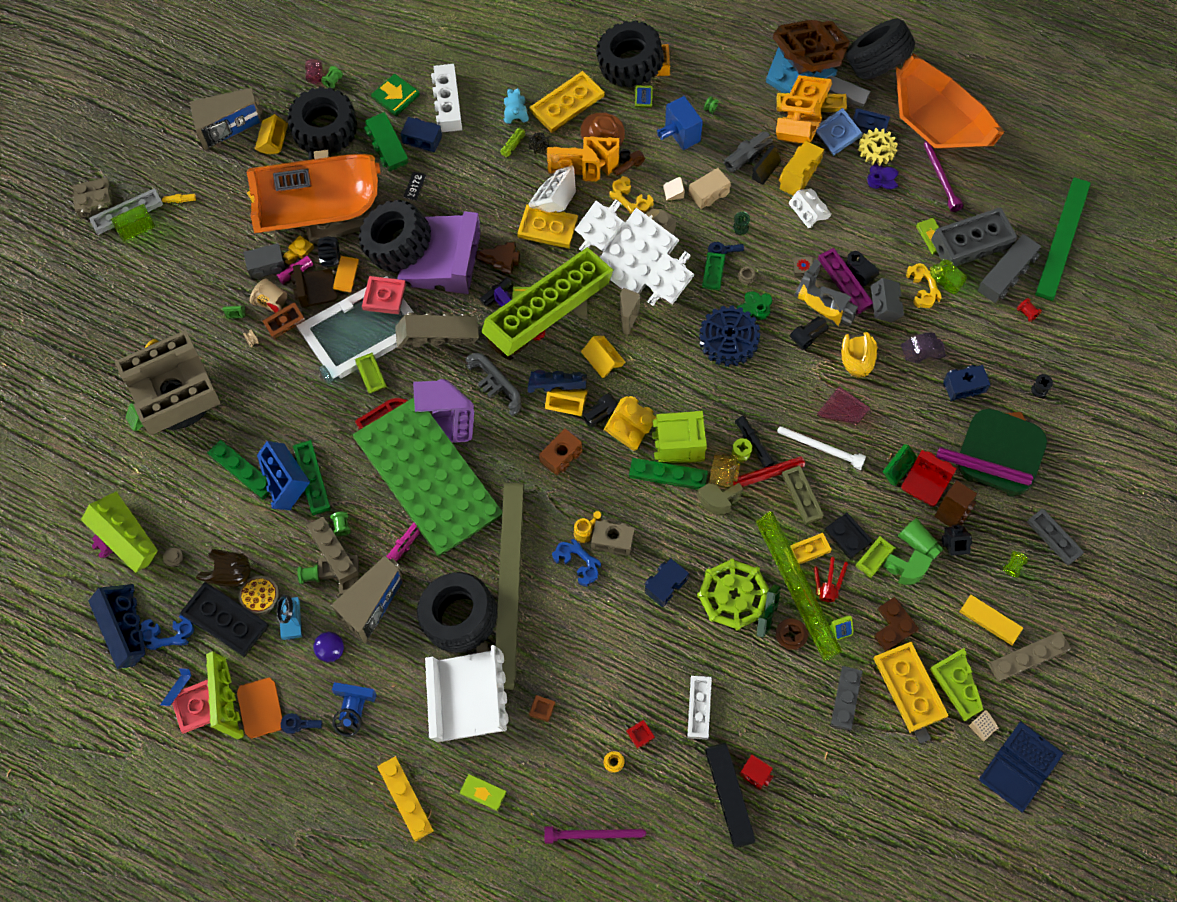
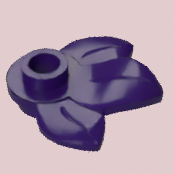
M878 163L874 164L870 168V174L867 177L868 185L874 189L880 187L895 189L898 187V184L894 181L898 176V170L893 167L884 168L882 164L881 166H878Z

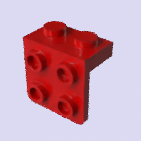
M921 450L915 464L901 485V489L934 507L957 468L947 461L938 459L933 453Z

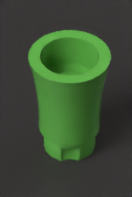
M917 517L897 536L916 551L932 559L936 558L944 550Z

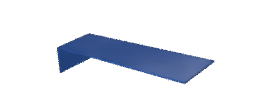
M179 668L181 676L160 704L161 706H170L191 678L189 669Z

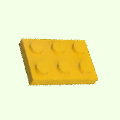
M526 204L517 237L570 249L578 222V215L556 211L549 213L531 208Z

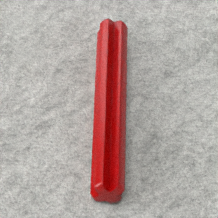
M800 456L734 477L732 485L740 483L744 487L781 475L783 471L797 466L803 468L805 467L804 458Z

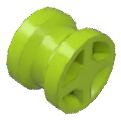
M744 438L734 442L732 456L736 461L744 462L750 458L752 451L751 442Z

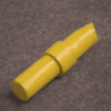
M175 194L164 196L161 201L164 203L196 201V195Z

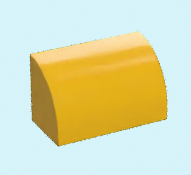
M275 114L263 120L255 150L265 154L280 153L288 123Z
M555 387L551 391H547L545 409L582 416L588 390H562L560 387Z

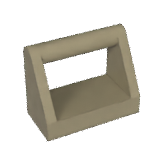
M623 288L620 293V316L622 332L624 335H628L640 313V294Z

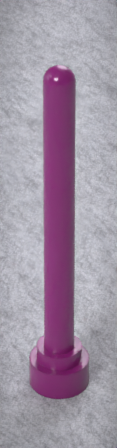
M925 141L923 146L948 196V207L951 212H958L964 207L961 198L955 196L932 146Z
M544 826L545 844H553L557 839L643 838L646 836L644 829L557 830L553 826Z

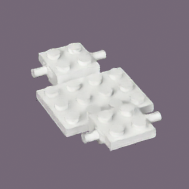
M615 199L610 207L603 206L598 201H595L575 228V231L581 234L585 240L579 250L582 251L592 245L603 251L599 258L613 269L610 280L621 289L626 288L640 294L647 285L653 292V295L647 301L652 306H654L659 297L673 304L695 275L684 265L691 256L686 251H684L679 260L669 256L679 242V239L637 208L628 220L624 222L615 213L622 204Z

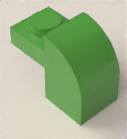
M914 550L908 563L889 554L883 567L887 568L888 572L901 576L898 583L912 585L924 577L933 559Z

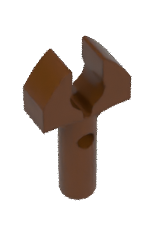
M635 151L631 153L630 160L616 168L614 173L618 176L634 165L636 168L639 167L645 160L642 152Z

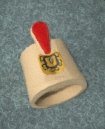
M265 278L254 287L249 302L254 306H260L276 313L282 310L287 299V293Z

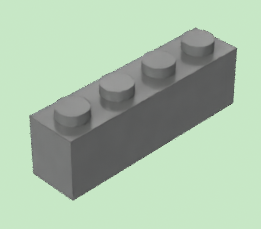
M1023 234L983 279L977 291L994 303L1000 298L1003 300L1009 292L1008 288L1010 286L1014 287L1019 281V275H1024L1030 268L1029 264L1031 262L1035 263L1039 258L1040 254L1038 252L1041 245Z

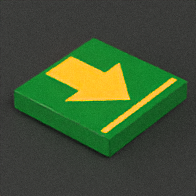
M395 73L371 94L373 100L395 116L399 115L420 96L417 89Z

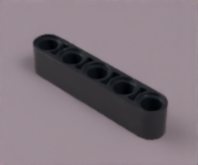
M722 743L705 748L733 847L739 848L755 843V836L727 744Z

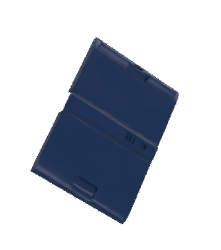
M1020 721L978 780L1023 813L1064 752Z

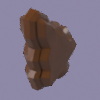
M506 242L504 245H496L494 248L476 251V259L483 263L491 264L493 268L501 270L502 273L511 275L513 267L519 266L520 251L515 249L516 242Z

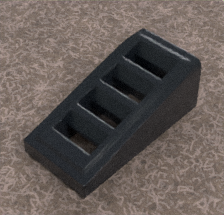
M309 168L273 173L276 191L312 186ZM300 173H303L305 184H301ZM293 174H296L297 185L294 184ZM286 175L290 177V186L287 185ZM279 176L283 178V187L280 186Z

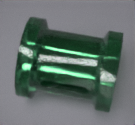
M746 212L737 213L734 217V232L738 235L746 234L749 230L750 216Z

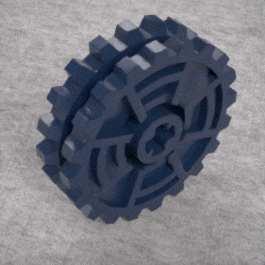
M730 305L729 308L721 306V310L713 309L712 314L708 313L706 320H702L699 345L704 348L703 354H708V359L710 361L716 360L718 365L724 363L725 367H729L730 364L738 366L739 362L746 363L747 358L751 359L754 355L753 352H756L760 339L758 331L760 327L755 324L756 318H751V313L749 311L743 312L741 307L735 309L734 306Z

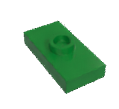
M707 252L702 289L720 291L725 254Z
M904 444L882 471L891 485L896 486L917 460V456L909 445Z

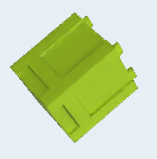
M703 411L656 414V419L653 420L655 431L652 432V438L656 439L655 448L658 451L654 452L655 460L667 464L705 462L707 444Z

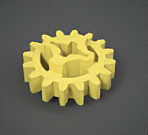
M875 128L874 132L868 130L867 134H863L859 142L858 151L862 152L861 157H866L865 162L870 160L872 161L871 165L877 162L878 166H881L882 162L888 164L889 160H893L897 152L896 147L898 143L894 142L895 137H890L891 132L886 134L884 129L878 132V129Z

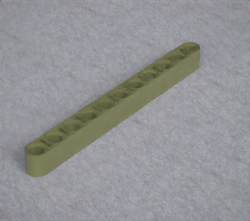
M504 483L496 647L504 655V663H502V670L506 677V682L503 683L504 690H515L524 483Z

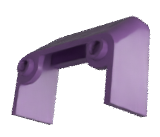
M446 379L413 382L415 412L432 411L433 418L452 443L467 442L472 439L474 404L457 387Z

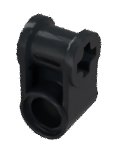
M852 251L848 254L845 264L861 286L868 285L879 275L877 267L867 260L862 253Z

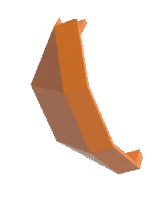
M913 53L904 62L903 67L896 66L900 118L934 148L994 146L1004 134V130L983 104L954 79Z

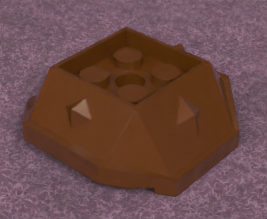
M805 20L779 25L773 35V39L778 44L784 58L790 62L798 74L813 71L821 73L824 69L841 66L850 43L849 39L833 21H825L824 23L818 20Z

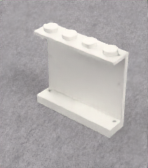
M493 645L491 646V651L444 660H438L434 657L425 658L429 739L435 742H443L507 731L506 724L509 722V718L505 711L507 695L503 684L506 682V677L502 670L504 655L499 648Z

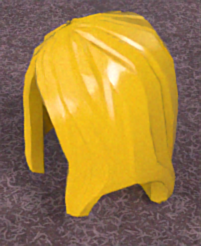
M864 332V336L852 339L847 334L843 339L842 361L845 369L852 376L863 378L874 369L877 358V343L868 332Z

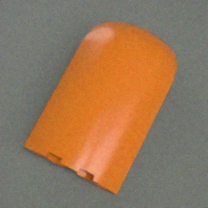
M349 154L248 168L247 177L250 195L254 196L250 215L254 233L344 221L361 216L372 206L377 195V174L381 173L379 162L376 163L373 155ZM309 168L311 187L276 191L273 173ZM300 173L301 184H305L303 173ZM293 174L294 184L297 185L296 174ZM286 175L287 185L290 186V177ZM279 176L280 186L283 187V178Z

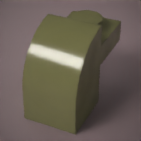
M713 480L698 489L697 498L709 512L713 514H726L730 512L731 505L741 499L743 487L740 483H737L722 492Z

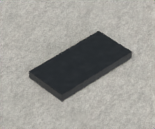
M207 582L202 584L180 612L181 616L244 658L269 627L267 622Z

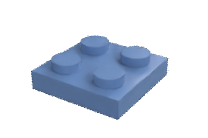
M843 108L821 122L816 131V134L833 156L863 136L860 129Z

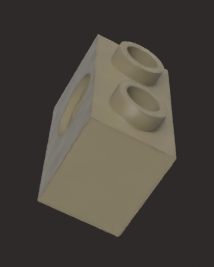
M608 520L596 521L591 549L630 556L635 527H631V525L621 523L620 525L613 524ZM610 534H616L618 535V538L610 539L608 536Z

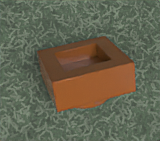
M536 695L529 716L549 723L556 704L555 701Z

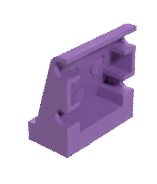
M464 211L463 215L425 217L431 228V239L428 242L429 247L423 252V257L416 260L417 263L409 265V268L405 270L400 269L397 279L409 282L413 288L435 290V286L440 285L445 288L446 292L469 294L476 251L478 250L481 235L478 213Z

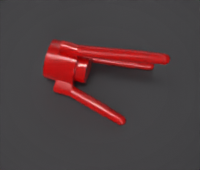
M831 557L828 582L823 583L822 587L820 585L818 567H814L817 588L816 596H819L820 601L835 602V598H838L848 562L844 563L836 587L832 584L834 557Z

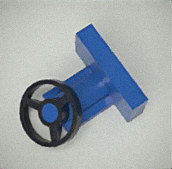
M334 682L332 687L333 693L336 696L344 697L342 708L333 717V727L342 736H354L362 725L361 715L364 702H375L377 694L371 688ZM340 713L339 721L341 722L336 724V716ZM338 727H351L355 730V732L344 733L341 730H339Z

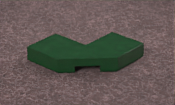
M773 585L767 592L765 611L758 619L757 636L764 637L771 629L773 623L772 615L774 611H777L781 588L778 585Z

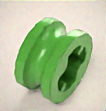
M710 96L704 105V111L709 110V113L713 114L719 100H714Z

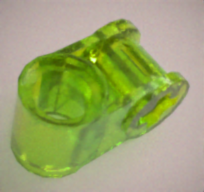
M946 259L942 260L939 264H934L930 269L931 276L951 294H957L967 280L966 275L951 261Z

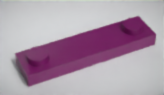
M835 248L818 256L819 262L841 293H847L851 296L850 303L858 306L856 314L873 307V301Z

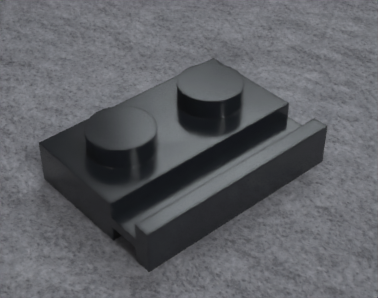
M848 512L824 530L850 560L873 542Z

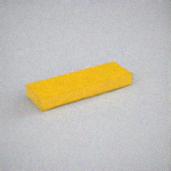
M971 594L959 611L1010 645L1014 644L1023 629L1022 626Z

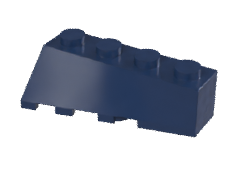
M134 584L100 587L88 600L117 669L134 667L146 654L142 631L139 630L138 625L140 618L135 608L137 601L133 596Z

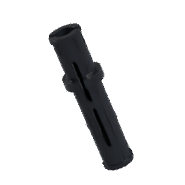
M743 415L737 418L735 424H737L742 432V437L751 442L752 449L763 467L766 468L774 465L775 461L769 455L757 436L756 429L751 427L746 416Z

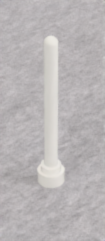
M779 427L777 430L781 435L849 461L853 468L858 470L862 469L866 456L860 453L858 455L849 454L784 427Z

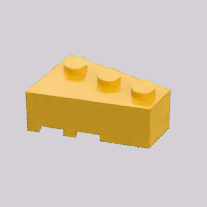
M807 141L799 146L795 155L784 167L779 178V182H781L780 190L792 196L795 195L797 190H804L822 160L824 149Z

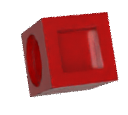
M754 755L750 756L739 775L760 790L763 785L767 787L774 777L771 775L773 768Z

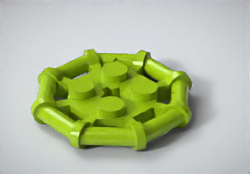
M730 558L729 561L711 569L707 568L701 589L697 593V598L700 599L706 610L709 621L732 627L735 631L757 621L765 611L767 592L769 590L760 572V568L735 561L734 558ZM729 569L730 574L725 575L721 579L717 576V574ZM735 569L749 573L747 578L735 574ZM755 578L761 590L755 591L753 583L750 581ZM711 581L717 584L714 592H708ZM738 591L740 597L732 599V595L729 592ZM755 597H761L758 608L752 606ZM710 599H714L718 604V609L715 611L709 601ZM749 611L751 613L747 617L739 618L742 612ZM724 612L733 615L734 620L721 616L720 614Z

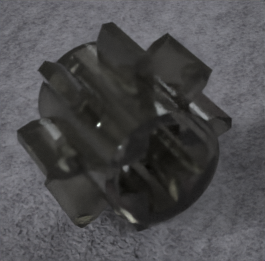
M534 132V135L529 137V149H533L534 154H544V151L549 147V137H545L544 132Z

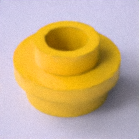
M616 751L606 754L604 757L605 768L612 773L622 770L624 767V757L622 754ZM612 759H616L618 761V764L616 766H612L610 764V761Z

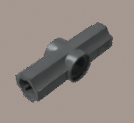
M762 131L750 141H743L734 153L724 159L727 170L735 172L747 162H754L763 150L772 145L771 135L767 131Z

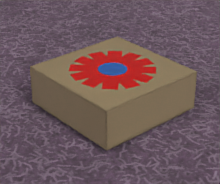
M794 257V276H804L805 272L812 265V257Z

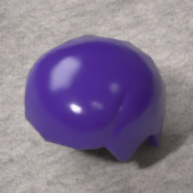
M328 631L321 633L315 639L313 650L319 660L326 663L334 662L342 656L344 643L338 634Z

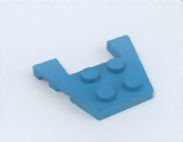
M778 46L766 77V83L782 93H790L798 75L827 78L830 75L835 76L837 70L835 68L824 69L821 73L807 72L798 74L790 62L784 58Z

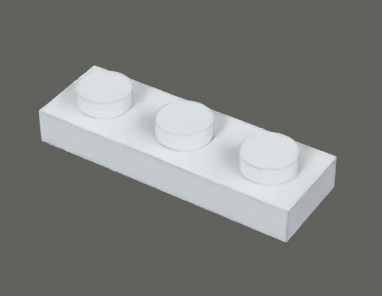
M691 676L687 738L704 740L709 738L712 677Z

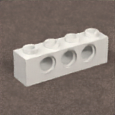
M454 64L434 66V73H431L432 84H436V87H433L434 98L438 100L434 101L435 111L439 112V115H436L437 125L441 126L442 132L462 130Z

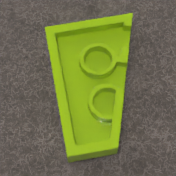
M965 648L929 669L964 721L969 720L984 710L977 686L972 678L971 667L968 665Z

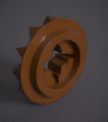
M792 618L785 619L777 626L776 639L780 646L787 650H797L805 645L808 639V631L801 621ZM789 627L792 633L797 634L794 637V642L791 640V637L786 636L789 633Z

